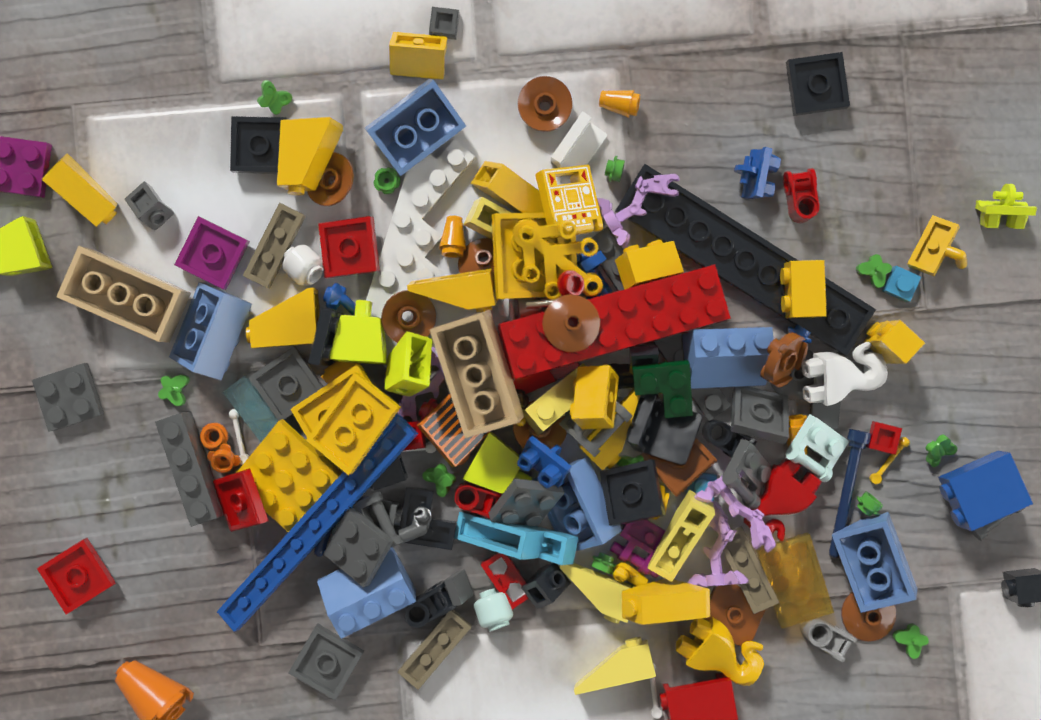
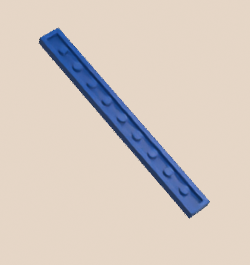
M400 414L394 416L354 473L347 475L343 472L219 608L217 613L234 632L243 627L345 515L347 509H350L418 435Z

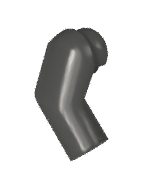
M422 506L416 508L413 513L412 525L398 531L403 543L427 533L432 519L429 509Z

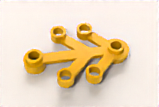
M523 219L515 225L513 238L519 246L523 247L524 268L522 275L527 282L534 283L540 277V271L535 266V247L544 256L546 279L544 293L548 299L555 300L561 295L557 287L556 265L564 271H576L583 277V293L586 296H596L601 292L603 283L597 274L593 272L585 273L564 256L583 253L586 256L595 255L598 251V244L594 239L585 238L579 242L550 245L543 239L544 237L561 235L565 239H571L577 232L575 224L572 221L565 220L560 224L539 226L534 220ZM566 225L572 226V231L569 234L563 233V227ZM525 230H532L533 234L530 238L525 239L522 237ZM591 242L594 245L593 249L589 252L585 251L584 246ZM529 269L536 270V275L532 278L526 276V272ZM590 282H596L597 284L593 290H588L587 285ZM551 286L557 287V292L553 295L548 294V289Z

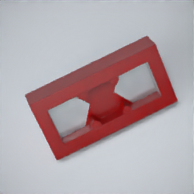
M496 552L481 562V567L497 590L505 593L512 609L528 599V596L521 588L526 583V580L508 555Z

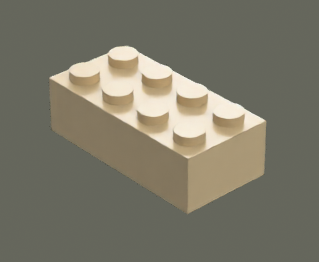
M78 246L56 297L158 342H170L191 292L95 250Z
M490 310L429 329L465 438L518 423L524 418Z

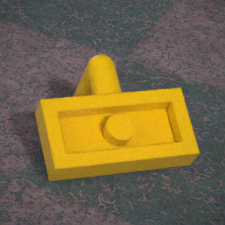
M932 215L907 263L908 267L935 276L946 256L955 260L957 268H966L968 265L966 253L951 246L960 229L959 224Z

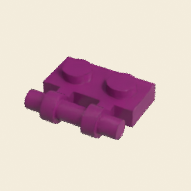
M648 519L624 524L619 535L625 538L627 542L622 546L614 541L609 551L618 555L617 559L625 563L627 561L636 566L640 573L644 575L649 574L656 579L659 575L648 569V564L666 530ZM635 546L648 552L644 559L632 552Z

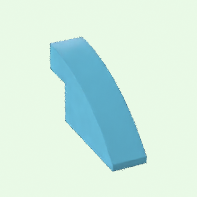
M459 512L454 539L520 560L540 558L559 565L574 563L578 543L577 536L538 526L491 522L489 518L468 512Z

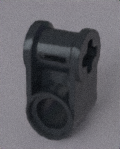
M716 419L707 421L702 428L704 439L731 458L741 439L750 441L753 445H756L758 442L748 435L732 432L730 425ZM720 425L722 435L718 439H713L711 436L712 429Z
M444 580L431 586L424 593L416 597V602L406 607L405 620L409 626L420 628L457 607L453 606ZM414 607H421L425 611V615L422 618H415L411 615L410 610Z

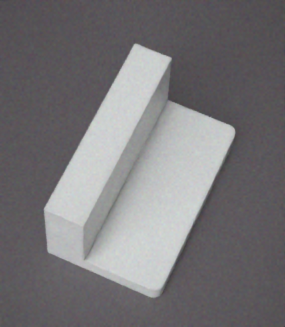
M582 111L551 156L550 162L558 168L588 165L606 139L607 134L590 123L592 117Z

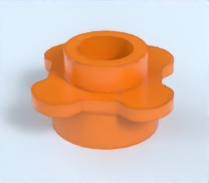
M221 444L219 449L209 451L207 455L208 460L211 461L212 468L221 473L230 471L233 466H238L241 461L240 457L232 452L231 446L228 444Z

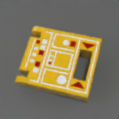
M589 165L546 169L535 174L547 225L560 224L565 220L572 221L577 228L576 235L587 234L592 231L597 232L603 229ZM572 175L570 177V184L557 185L556 177ZM571 225L563 227L564 234L571 233ZM560 235L551 236V238H557V237H559Z

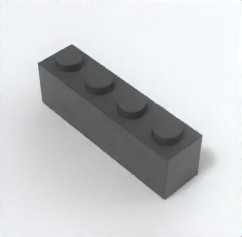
M182 412L155 421L190 527L224 515L213 484L215 479L200 440L192 412Z

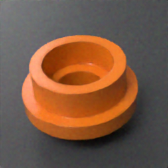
M210 423L201 430L200 440L207 449L217 450L221 444L227 443L228 431L220 423ZM213 431H216L219 434V439L217 441H214L211 438V434Z

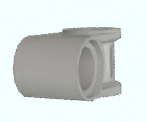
M815 615L805 617L800 624V631L804 637L813 645L843 663L846 660L844 656L852 642L857 641V638L852 634ZM820 626V632L812 636V630Z

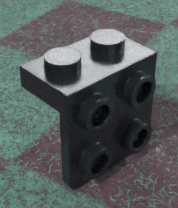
M647 394L644 398H640L636 408L637 418L635 423L630 424L627 431V439L630 446L635 451L681 466L685 465L701 426L702 416L697 412H693V416L665 418L663 402L658 394Z

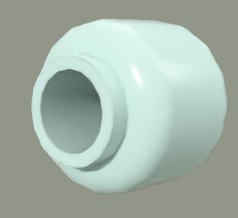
M495 588L481 592V599L474 603V609L480 626L488 628L490 632L510 625L509 620L513 617V611L505 593H496Z

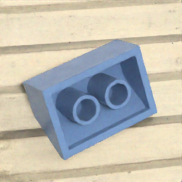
M428 79L366 126L365 130L399 175L402 176L464 129L466 125L433 79Z
M199 282L169 358L192 372L222 380L224 373L229 368L233 350L239 343L243 325L249 318L252 303Z
M773 327L698 329L683 334L684 361L689 360L691 389L765 386L767 380L760 377V372L769 356L767 352L768 346L774 340Z
M588 456L568 463L572 467L562 484L564 494L547 514L555 531L578 537L576 551L603 545L622 531L620 525L609 526L603 488ZM536 477V478L532 479L531 481H539V480H538V477Z
M889 512L861 519L832 534L861 613L916 600L917 586Z
M394 548L389 549L370 585L364 588L341 568L317 581L327 615L341 639L416 602V588Z

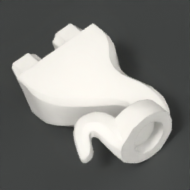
M870 342L857 346L853 351V359L864 365L865 373H862L850 360L836 353H813L812 359L802 362L803 375L807 378L814 377V384L804 386L803 388L804 400L809 403L821 402L829 406L844 399L852 390L870 391L879 388L886 382L888 374L883 356L875 352H864L871 347Z

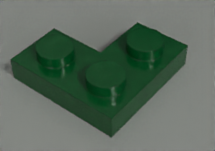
M689 360L632 366L635 396L663 393L665 418L693 416Z

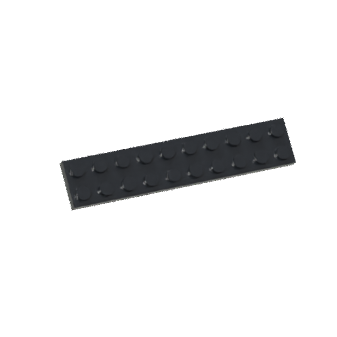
M644 164L615 212L618 213L632 204L637 191L635 185L640 176L643 180L654 178L655 175L662 174ZM673 181L668 184V189L678 190V196L670 197L648 192L641 206V209L645 210L647 214L643 216L633 215L627 219L664 243L674 241L678 252L702 267L715 265L718 276L794 325L803 327L811 333L810 335L843 356L849 354L876 311L875 308L825 277L826 316L786 318L785 312H782L781 298L785 296V285L781 284L780 271L781 268H784V263L799 260Z

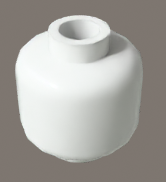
M298 245L290 247L284 253L283 270L297 284L312 285L322 277L324 273L323 260L309 246Z

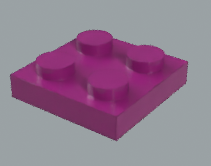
M0 136V192L45 198L47 184L41 179L49 171L52 144Z
M198 216L174 265L226 290L250 241Z

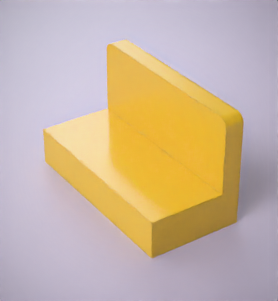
M393 32L389 44L390 74L443 79L447 37Z

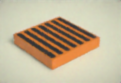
M451 394L417 425L451 467H456L490 432L465 438Z

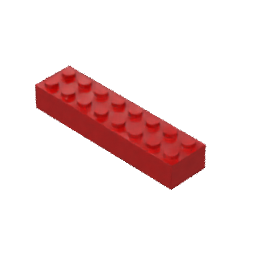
M711 265L588 299L598 312L600 329L594 342L581 351H562L548 341L543 330L545 311L501 323L497 328L512 379L516 380L731 319L716 266ZM570 317L568 325L573 328L578 325L577 319Z

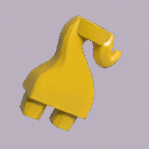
M713 617L709 621L702 618L694 619L690 625V634L696 637L692 640L685 635H681L676 641V652L686 658L687 666L703 671H720L730 678L732 682L742 686L754 684L764 666L762 656L756 651H762L763 645L754 641H746L742 644L741 652L745 660L742 664H739L731 633L722 622Z

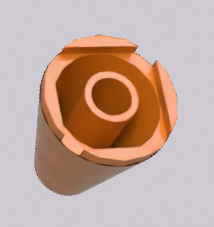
M136 660L132 662L126 661L116 671L117 677L115 682L139 720H177L186 710L182 707L186 699L189 702L193 699L194 693L188 687Z

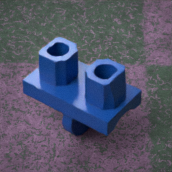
M772 148L752 149L750 156H745L743 165H735L734 172L741 174L740 184L744 185L741 198L755 199L774 196L775 183L766 180L768 172L775 173L778 171L781 158L772 154Z
M534 436L527 440L517 462V465L524 471H529L532 468L540 473L538 476L539 483L545 488L553 485L559 488L564 483V479L572 467L559 456L562 447L556 444L550 449Z

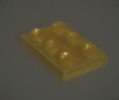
M803 533L784 539V541L775 542L776 546L770 552H766L764 546L755 549L759 562L779 600V603L773 607L778 624L782 629L834 613L809 533Z

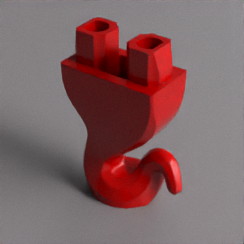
M786 457L779 465L773 464L770 478L765 483V490L760 497L761 503L756 509L760 510L765 516L789 515L804 511L817 498L814 494L822 481L810 472H807L800 482L797 481L793 476L802 465L800 463H793ZM744 518L743 523L750 528L751 522ZM773 518L764 523L769 526L771 534L776 530L777 538L780 541H784L785 526L782 521Z

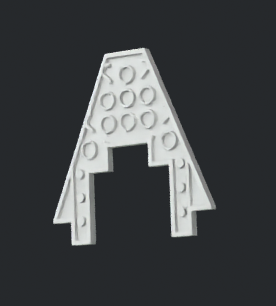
M455 139L437 159L429 154L406 172L379 257L380 272L374 273L366 301L372 302L371 317L381 318L382 309L386 301L394 294L408 290L407 285L411 281L446 276L426 259L441 241L442 236L423 219L475 160V156ZM540 297L541 301L550 300L547 297ZM429 298L436 310L434 328L481 313L476 312L475 309L467 310ZM514 298L515 317L519 315L517 298ZM498 299L496 305L492 306L490 311L495 326L509 320V299ZM405 311L402 318L405 320L409 319L411 312ZM385 333L388 358L397 342L393 341Z

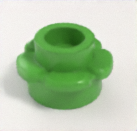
M618 156L614 157V161L608 160L604 176L609 177V182H612V180L620 182L625 160L617 159Z
M390 167L377 170L375 180L373 181L374 187L384 194L393 193L394 189L400 186V177L397 176V171ZM388 178L389 183H385L384 180Z
M868 492L857 497V500L860 502L857 507L869 517L872 514L880 515L879 511L883 505L877 498Z
M599 552L598 557L592 556L594 558L592 567L612 574L616 566L613 563L614 557Z

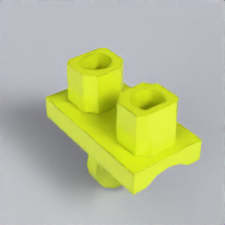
M1004 184L1001 191L993 192V199H1000V201L976 200L975 208L981 211L980 225L986 228H999L1001 215H1008L1007 227L1024 229L1028 215L1036 216L1037 207L1028 206L1026 202H1015V200L1023 199V192H1016L1014 184Z

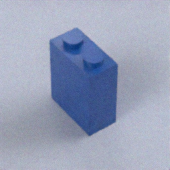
M993 452L938 477L941 483L939 486L940 492L951 505L952 511L950 514L957 526L970 531L1033 504L1010 452Z

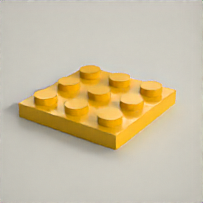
M544 213L492 214L495 299L546 297L544 293L546 279L543 253L534 247L535 266L540 271V277L536 282L529 283L522 275L524 268L523 247L519 246L513 238L515 225L523 219L534 220L539 226L547 225ZM525 230L522 237L525 239L530 238L533 234L532 230ZM561 235L557 238L544 237L543 239L550 245L576 242V235L571 239H565ZM577 254L564 255L577 266ZM556 265L558 282V278L564 270ZM529 269L526 272V276L529 278L536 275V270ZM551 286L548 289V294L550 295L557 292V287Z
M284 419L277 422L237 471L251 469L265 512L287 532L296 525L342 474L327 458L318 456L312 445Z

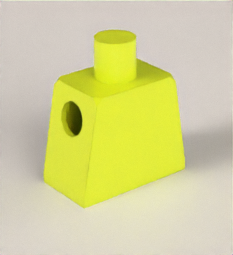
M22 216L0 228V275L14 276L52 269L36 220Z
M356 300L355 315L340 316L330 353L331 360L336 362L387 365L385 331L382 327L381 318L371 317V301Z
M408 331L403 335L387 358L386 378L384 380L387 391L411 397L429 387L432 353L431 338Z
M489 432L463 479L503 494L514 478L532 480L533 477L519 470L520 467L517 465L520 455L494 433Z

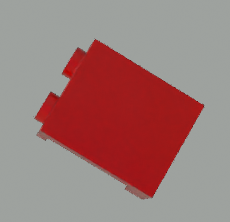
M723 673L715 674L716 679L675 687H669L668 683L662 684L664 693H659L662 710H667L668 720H738L731 679Z

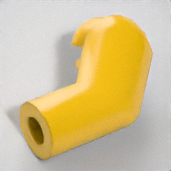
M621 562L615 566L616 568L613 572L615 580L619 582L627 580L635 587L648 583L649 579L627 563Z

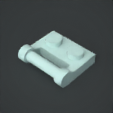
M809 414L787 449L786 457L793 463H800L813 472L814 476L822 482H827L833 475L832 468L849 441L817 417ZM806 446L823 457L820 463H817L805 454L804 449Z

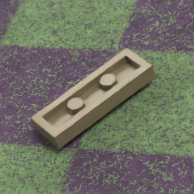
M279 202L243 276L270 289L284 261V253L291 247L306 216Z
M740 526L734 529L737 532L733 540L726 544L723 552L733 572L738 570L749 580L748 583L739 585L753 613L756 614L778 604L779 600L743 527Z
M454 609L443 616L398 669L397 673L419 690L471 629L472 624Z

